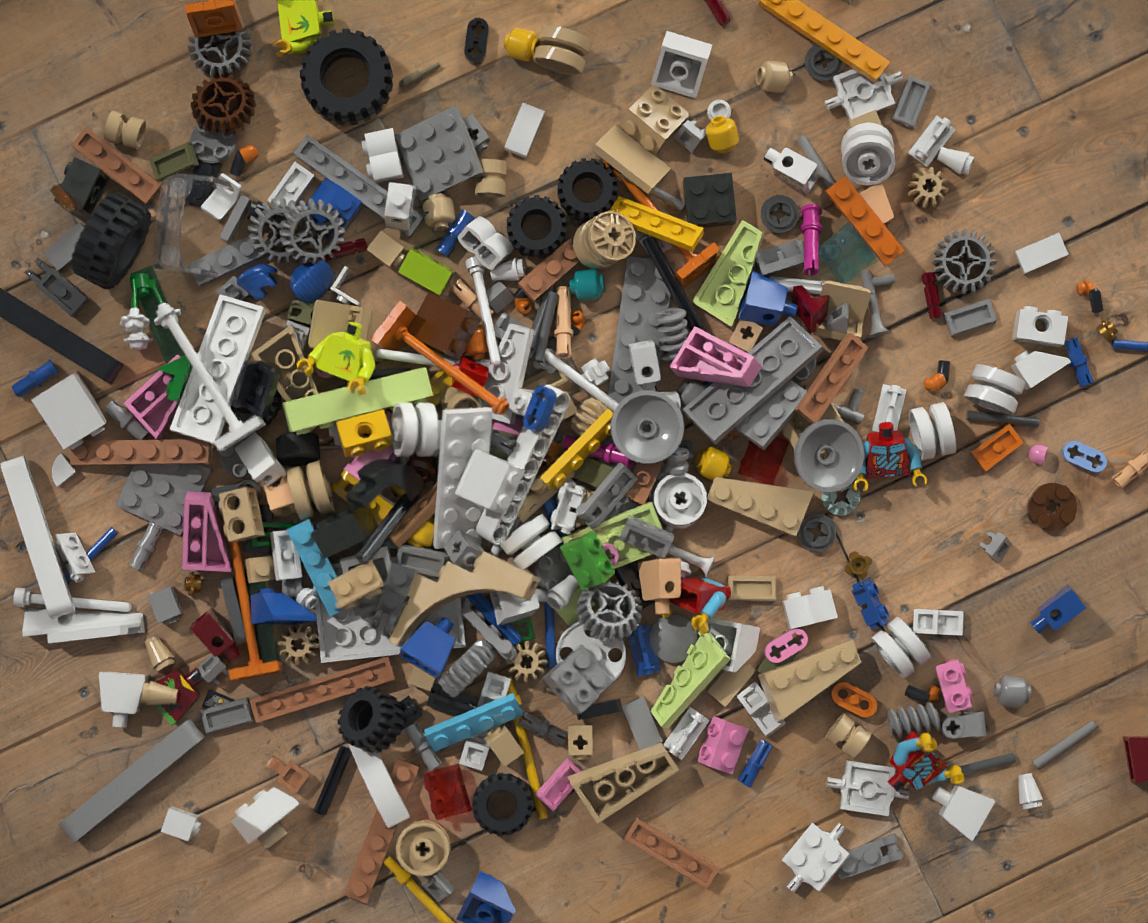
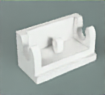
M256 432L234 448L256 482L270 475L269 478L263 481L264 486L271 485L278 478L284 477L287 474L269 445Z

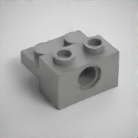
M579 645L542 678L573 715L586 710L599 697L598 695L614 682L583 645Z

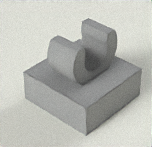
M687 120L674 137L691 153L697 149L706 136L705 128L700 130L695 126L696 120L691 122Z
M235 276L216 291L219 295L241 301L250 296L243 288L237 285L238 279Z
M988 532L987 535L992 539L991 543L986 545L981 542L980 546L993 561L999 564L1012 543L1000 532L996 535L993 532Z
M211 654L197 667L202 678L208 683L213 681V683L219 685L220 681L216 676L220 672H223L226 676L229 675V671L219 655L214 657Z

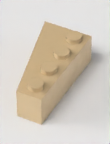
M292 324L251 353L256 361L261 360L281 372L277 390L286 402L320 393L313 374L307 376L304 373L308 366H304L301 371L297 369L298 361L306 357ZM318 425L310 427V431Z
M715 477L707 493V502L789 536L796 537L814 491Z
M847 640L759 674V680L775 721L785 719L859 665L861 660L853 640Z
M658 743L567 777L598 824L679 771L663 744Z

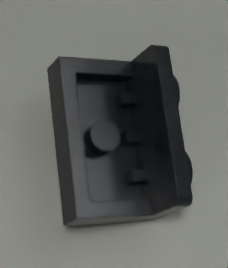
M261 360L244 362L237 388L234 392L232 406L235 408L245 407L260 417H268L281 372Z

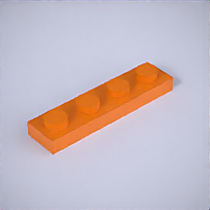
M845 176L825 191L827 196L884 266H887L905 251Z

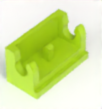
M412 248L409 250L398 273L441 295L448 286L455 271Z

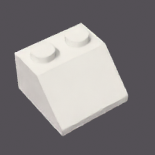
M667 31L651 85L696 99L712 45Z
M475 449L455 494L505 515L525 470L506 460Z
M275 787L268 792L263 789L253 797L255 802L252 805L248 806L245 803L235 811L237 816L231 823L246 842L250 844L299 805V802Z

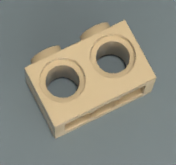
M244 487L219 494V509L224 517L225 524L223 529L228 542H241L265 536L255 488ZM237 498H239L240 500V506L238 509H236L235 507V501ZM241 522H244L245 529L241 533L240 524Z

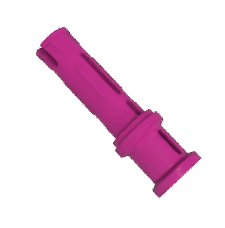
M807 204L801 208V215L803 216L801 232L804 235L803 272L808 275L810 269V276L819 273V235L822 232V225L820 224L822 208L816 204Z
M567 435L563 442L564 450H568L578 438ZM615 443L601 444L594 453L588 455L604 459L607 464H618L620 462L628 469H631L635 461L624 456L618 450Z

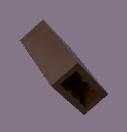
M428 292L408 329V333L427 347L459 361L482 319L469 310Z

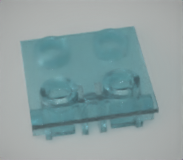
M849 222L819 247V259L825 262L838 282L843 284L848 282L876 258V255Z

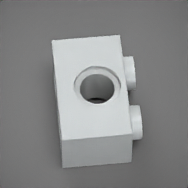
M1024 306L1023 309L1016 312L1012 340L1061 347L1065 342L1068 316L1061 315L1062 312L1057 310H1047V313L1038 312L1036 307ZM1036 320H1041L1045 323L1046 328L1044 332L1036 329Z

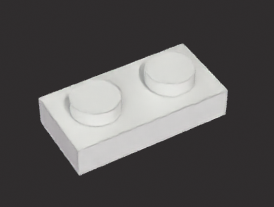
M294 162L267 201L271 203V199L275 198L279 205L281 198H285L286 206L291 200H294L296 205L315 178V175Z
M287 530L271 532L270 538L276 581L302 578L300 556Z

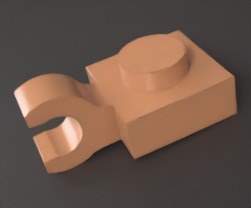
M272 756L266 764L280 774L276 781L294 794L298 792L310 775V773L292 760L285 765L278 758Z

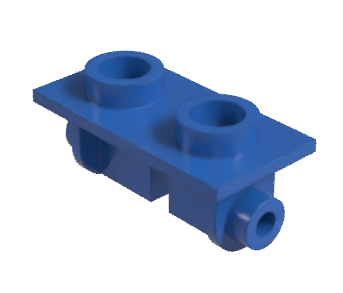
M869 577L862 581V584L861 582L853 584L852 593L858 606L865 603L868 606L861 610L866 625L870 626L872 630L888 623L889 612L886 606L881 604L879 600V590L875 582H872Z
M649 624L638 626L628 637L637 676L661 670L658 657L650 645L651 629Z

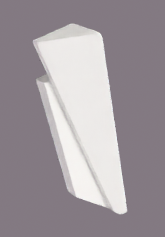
M27 608L25 610L22 633L23 636L47 634L48 643L144 633L145 623L143 613L75 610V612L51 619L47 609Z

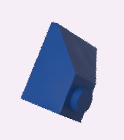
M327 178L323 180L310 198L314 200L315 206L319 200H323L324 207L330 203L333 206L332 211L337 210L340 213L337 218H342L344 223L339 227H344L345 231L364 207L361 200ZM310 214L314 222L323 221L325 223L329 221L323 215ZM331 229L328 230L329 233L324 235L325 237L329 238Z
M260 589V593L251 595V624L297 625L317 621L315 614L284 593H274V589Z
M480 871L456 919L463 923H509L516 910L502 881Z

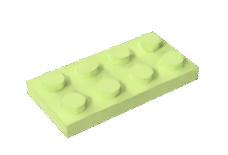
M651 501L605 519L597 528L591 529L587 526L564 535L562 540L565 544L594 531L601 543L613 544L618 549L619 558L613 566V569L651 555V553L618 540L629 514L663 529ZM606 550L605 553L609 560L611 557H615V554H611L610 550Z

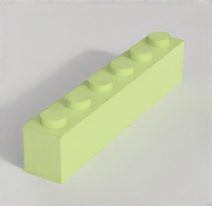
M421 367L370 380L364 384L366 387L364 395L358 394L357 389L359 387L352 394L347 386L283 402L282 405L289 431H296V435L310 432V427L319 425L320 429L334 426L333 421L357 417V415L363 413L368 414L380 411L382 408L390 407V411H393L397 402L413 401L414 405L428 402L427 397L433 396L426 367Z

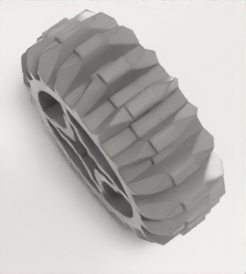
M242 23L243 30L234 31L236 34L234 36L211 35L210 42L204 45L205 48H202V43L206 36L197 38L189 36L188 40L194 44L187 46V49L193 52L189 57L191 60H196L195 67L197 69L202 67L201 72L203 74H207L210 71V76L213 75L215 77L217 72H219V75L223 74L225 76L226 71L234 76L232 70L234 68L241 72L242 68L239 64L241 62L246 65L248 64V60L244 56L252 55L251 50L247 48L253 46L252 41L247 40L251 35L248 31L244 32L245 25ZM216 37H217V38L219 39V41L222 42V44H223V47H224V48H223L222 50H223L224 55H223V54L221 53V51L217 48L218 46H217L216 44H217L218 42H217ZM239 43L236 54L230 59V50L236 47L235 44ZM208 55L210 57L219 56L223 63H213L204 57Z
M275 198L271 199L272 206L269 207L266 202H263L262 205L265 210L255 209L259 216L258 218L255 216L250 217V220L255 225L248 226V230L254 232L248 235L249 240L255 241L252 244L253 249L260 248L258 254L260 256L266 254L268 261H271L275 255L276 263H280L283 256L286 262H290L289 255H293L294 252L288 254L286 251L287 246L283 248L272 247L285 238L276 231L274 225L282 229L284 227L281 226V221H289V219L284 216L282 219L276 220L271 216L286 212L292 215L294 212L291 206H295V201L291 200L286 206V199L281 198L278 205ZM303 218L298 221L299 229L304 225ZM265 222L271 228L266 242L262 239V228ZM309 229L310 232L307 233H309L312 236L313 231ZM298 241V242H295L297 245H299V246L302 247V248H304L303 244H307V245H310V244H311L310 241H305V242Z
M309 199L308 206L302 200L299 202L301 206L299 209L292 205L291 209L294 213L292 215L288 212L284 214L289 221H281L280 223L281 226L287 229L279 231V234L285 237L281 240V243L288 245L286 248L287 253L294 252L293 258L297 260L301 257L302 263H306L309 257L312 264L317 262L318 257L320 260L326 261L324 257L326 254L333 258L334 254L331 250L340 251L341 248L336 243L344 242V238L338 234L346 232L344 227H339L344 223L342 218H337L340 213L337 210L332 211L333 206L330 203L324 207L323 200H319L316 206L313 199ZM310 214L323 215L329 221L325 223L323 221L314 222ZM303 218V227L294 234L296 224ZM309 222L315 228V230H318L315 231L316 234L314 235L316 241L309 233H307L310 232L309 229L311 228ZM331 229L328 240L322 245L321 239L323 235L329 233L328 230ZM310 241L315 249L302 248L295 242Z
M967 229L962 230L961 236L955 230L952 233L953 238L948 234L945 235V242L939 241L937 243L940 249L933 250V254L939 258H933L931 263L938 264L939 266L935 267L932 271L934 273H941L937 277L938 282L943 278L946 280L943 285L944 288H947L950 284L953 285L951 289L953 293L958 290V287H960L961 294L967 292V287L971 293L976 292V286L979 289L984 288L983 281L989 283L991 278L988 274H994L996 271L994 268L989 267L997 264V260L990 259L996 252L994 250L988 252L987 250L992 243L988 242L984 245L982 241L985 239V236L982 235L979 239H976V231H973L969 237ZM961 243L958 256L946 258L949 248ZM968 244L977 249L981 258L972 255ZM965 257V261H969L972 263H969L964 267V264L957 260H960L961 258ZM947 265L948 267H954L958 271L960 279L954 277L949 272ZM982 266L978 277L968 280L970 268Z
M608 579L605 581V584L602 583L582 591L581 597L577 602L576 613L579 615L578 621L580 624H584V631L591 630V637L596 634L599 635L600 642L604 637H607L610 643L614 640V637L621 641L624 636L629 637L632 631L637 629L638 623L641 621L642 606L638 605L640 597H633L635 590L628 591L627 584L622 587L619 585L618 580L612 584ZM593 602L598 610L596 614H594L591 608ZM622 607L626 609L628 615L626 619L622 616Z
M484 639L478 640L439 679L442 689L452 697H456L494 660L497 652L489 642L487 643Z

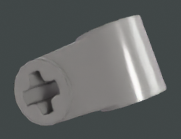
M984 711L944 716L940 719L939 733L952 739L986 736ZM950 723L955 724V728L951 729V731L946 730V726H949Z

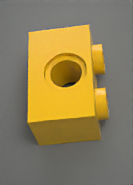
M384 409L336 422L337 433L345 457H359L365 452L372 450L382 451L392 445V434ZM363 433H368L371 435L368 438L360 437V435Z

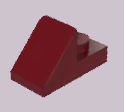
M803 285L793 286L792 303L798 305L796 313L810 333L816 332L827 316L829 295L812 298V295L806 291Z

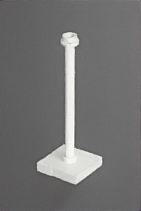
M167 304L156 311L158 314L157 318L159 320L164 319L230 425L228 428L230 432L214 441L219 450H226L266 424L260 416H255L244 424L242 421H238L172 315L175 311L174 308Z

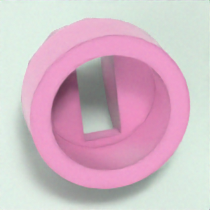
M1043 445L1033 446L1029 451L1030 460L1036 464L1043 465L1048 447Z

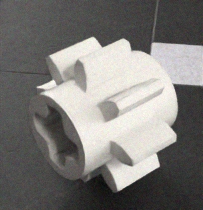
M595 358L581 367L584 372L582 376L596 387L609 379L606 373L611 369L605 360L599 363Z

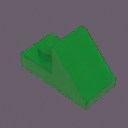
M186 354L157 368L160 372L175 376L174 380L169 381L166 394H169L167 399L180 403L193 368Z

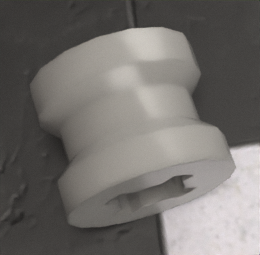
M678 447L667 458L665 471L670 474L687 473L689 471V464L687 463L689 451Z
M303 578L282 580V593L291 599H296L300 591L304 589Z

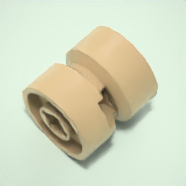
M113 110L109 114L105 125L104 140L115 144L121 141L125 147L138 150L145 136L146 120L133 116L128 119L126 114Z
M480 159L479 161L484 173L479 175V179L475 181V195L488 198L505 197L506 182L503 181V178L506 177L507 162L497 159Z
M452 386L447 388L440 397L442 410L481 408L479 402L472 395Z
M843 713L834 722L825 738L835 746L841 745L844 753L851 758H855L868 742L871 733L862 726H854L855 721Z

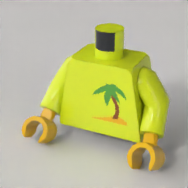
M277 0L282 39L278 40L273 46H280L282 50L278 51L276 55L282 57L286 53L300 54L307 52L308 47L311 44L313 46L317 44L316 39L322 35L321 26L334 25L333 11L319 12L316 0Z
M348 322L345 332H336L328 335L308 355V359L305 358L298 361L297 369L301 371L304 366H308L304 373L309 376L314 371L313 365L317 364V369L350 381L348 389L352 394L359 387L357 389L358 394L364 395L366 393L364 384L369 381L375 369V362L371 351V343L359 338L362 325Z

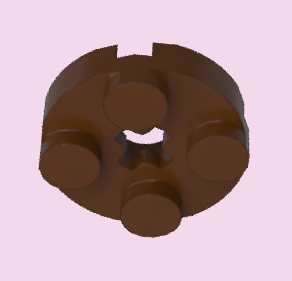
M1047 483L1040 485L1034 490L1028 500L1027 511L1034 524L1047 531H1056L1067 527L1074 521L1077 512V502L1074 494L1067 486L1058 483ZM1049 500H1053L1054 503L1058 504L1054 514H1052L1051 510L1046 509V505L1050 504Z

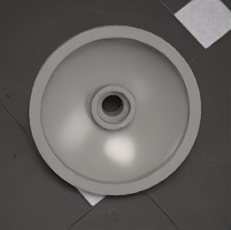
M651 390L638 391L624 398L616 407L611 419V435L616 447L624 456L638 463L650 464L668 458L678 448L684 433L683 417L675 402L668 396ZM643 425H649L651 427V431L649 433H644L642 431Z
M834 419L815 422L805 429L797 441L794 453L796 470L801 479L815 490L822 492L842 490L857 478L864 462L862 440L858 433L845 422ZM825 450L826 455L824 458H821L820 453Z

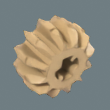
M930 167L927 173L924 168H920L919 175L913 173L911 178L914 181H909L907 184L909 188H913V190L908 192V196L916 195L913 201L914 204L922 200V208L927 207L928 201L932 207H935L937 201L943 202L945 199L942 194L948 192V188L943 187L948 180L939 179L942 171L934 175L933 167ZM926 183H928V186L931 184L933 187L930 193L928 189L926 191L923 189Z
M591 397L585 400L575 412L571 428L581 436L609 408L598 399Z
M298 624L297 633L293 626H289L288 630L291 635L282 632L281 636L287 640L286 642H278L279 646H286V649L280 651V655L289 653L286 662H291L295 657V665H300L301 656L306 664L309 663L310 660L307 654L312 657L317 656V653L311 650V648H319L318 643H312V640L317 639L318 635L308 636L312 630L311 627H307L303 633L302 624ZM302 639L304 641L302 644H305L304 649L295 650L294 640Z
M525 641L524 650L517 643L516 648L519 651L517 657L513 661L506 660L508 664L515 663V666L509 668L508 671L509 673L516 669L519 671L515 675L516 680L520 678L522 673L525 674L524 682H528V674L530 673L533 679L537 680L538 676L534 671L537 670L542 674L545 672L543 668L538 666V664H547V660H539L538 658L543 656L545 651L542 650L536 654L535 651L539 646L537 643L534 644L532 650L529 649V641ZM523 655H527V657L530 655L533 658L531 662L532 667L526 668V665L524 667L521 666L520 662L523 661Z

